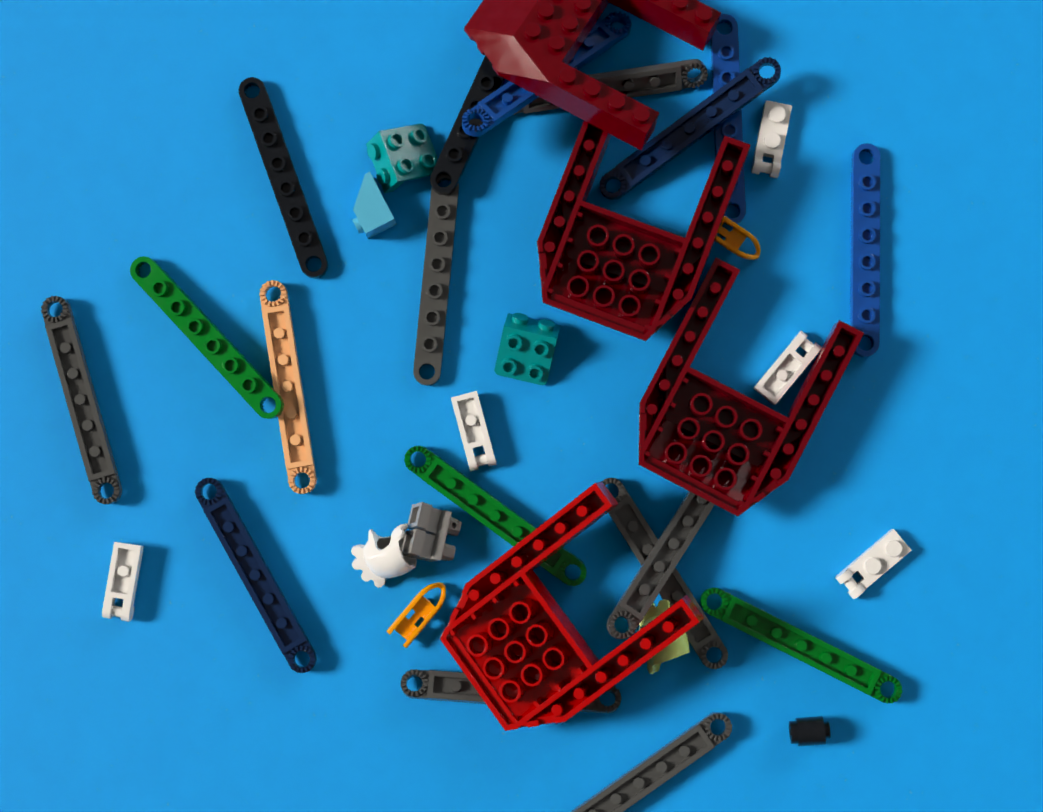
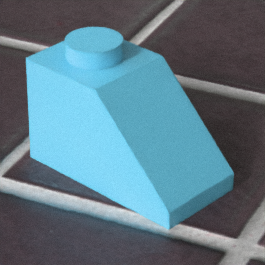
M370 172L366 173L353 208L356 218L352 220L359 234L365 232L369 239L397 224Z

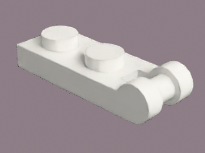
M765 101L751 173L760 174L762 172L769 174V177L778 178L792 105ZM763 156L772 158V163L763 162Z
M800 331L794 337L787 348L753 387L754 390L773 405L777 404L822 349L819 344H813L806 338L808 335L803 331ZM799 346L807 352L804 357L796 352Z
M477 391L451 397L470 472L478 470L479 466L488 464L490 467L497 465ZM483 446L485 454L475 456L473 449Z
M891 529L844 568L835 578L840 584H844L848 588V594L852 599H855L912 550L894 529ZM855 572L862 577L858 583L852 578Z
M114 542L102 608L103 618L112 619L113 617H120L122 621L131 622L134 614V601L144 546ZM116 598L124 599L122 607L115 606Z

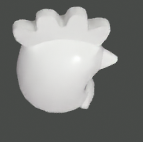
M407 523L397 526L392 531L391 536L388 537L378 536L370 529L367 543L352 547L351 553L356 557L352 562V567L355 570L363 571L361 574L362 580L365 582L373 580L374 585L377 588H381L386 583V578L404 575L416 567L417 559L403 556L401 552L405 532L408 529Z

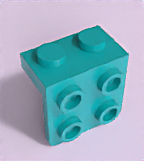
M424 124L379 131L366 144L368 156L374 164L377 180L382 185L384 193L393 192L404 181L431 176L438 160Z
M508 313L503 327L495 373L504 377L545 385L548 380L561 325H556L553 321L547 319H531L522 313Z

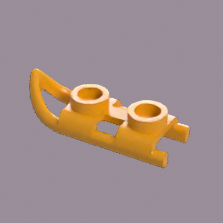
M724 216L718 233L726 239L723 240L716 236L715 241L739 257L749 260L758 259L761 249L755 236ZM724 222L733 227L732 231L722 227ZM746 237L755 246L756 253L754 255L738 250Z
M437 582L423 588L388 628L387 633L390 635L394 630L407 640L403 646L408 648L442 607L446 597L445 585ZM439 587L441 589V596L437 605L434 606L423 595L429 590ZM413 609L415 613L410 619L406 618L405 616ZM420 617L424 618V621L417 627L415 625Z

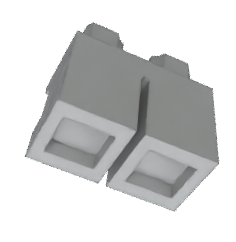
M424 502L412 504L408 520V529L411 530L405 532L401 549L403 556L428 562L453 560L456 551L455 546L446 544L445 540L447 534L458 536L462 522L451 517L452 512L433 508L430 504Z

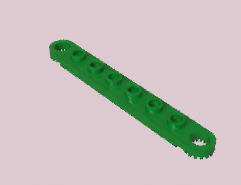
M145 256L135 259L130 267L132 278L255 412L266 419H274L281 415V412L284 410V403L280 395L176 282L153 259ZM144 263H148L151 267V272L147 277L142 278L139 274V267L144 265ZM268 398H273L276 402V407L271 413H267L263 409L264 401Z
M418 445L411 447L406 452L404 462L410 471L512 546H515L537 529L428 448ZM416 451L422 452L426 457V462L422 467L414 466L411 461L412 454ZM564 547L540 565L569 586L580 585L587 573L583 561ZM570 564L577 565L581 570V575L577 579H569L565 574V569Z
M708 588L701 594L700 606L707 614L883 703H893L901 697L902 685L900 681L872 665L719 588ZM714 593L718 594L722 600L720 607L710 609L706 603L708 596ZM890 681L894 685V692L891 696L884 697L881 694L880 686H882V683Z

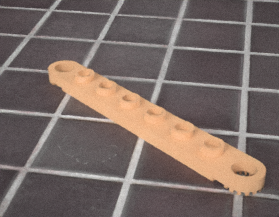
M271 280L262 285L259 296L273 388L283 399L284 410L278 416L285 466L290 488L295 493L307 494L315 488L317 477L288 292L282 283ZM272 287H277L281 291L280 298L275 302L269 301L266 296L267 291ZM300 473H306L310 478L309 485L305 488H299L295 483V478Z

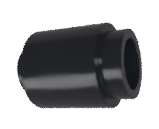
M822 716L795 718V721H789L791 744H798V746L826 744V739L831 737L829 722H824Z

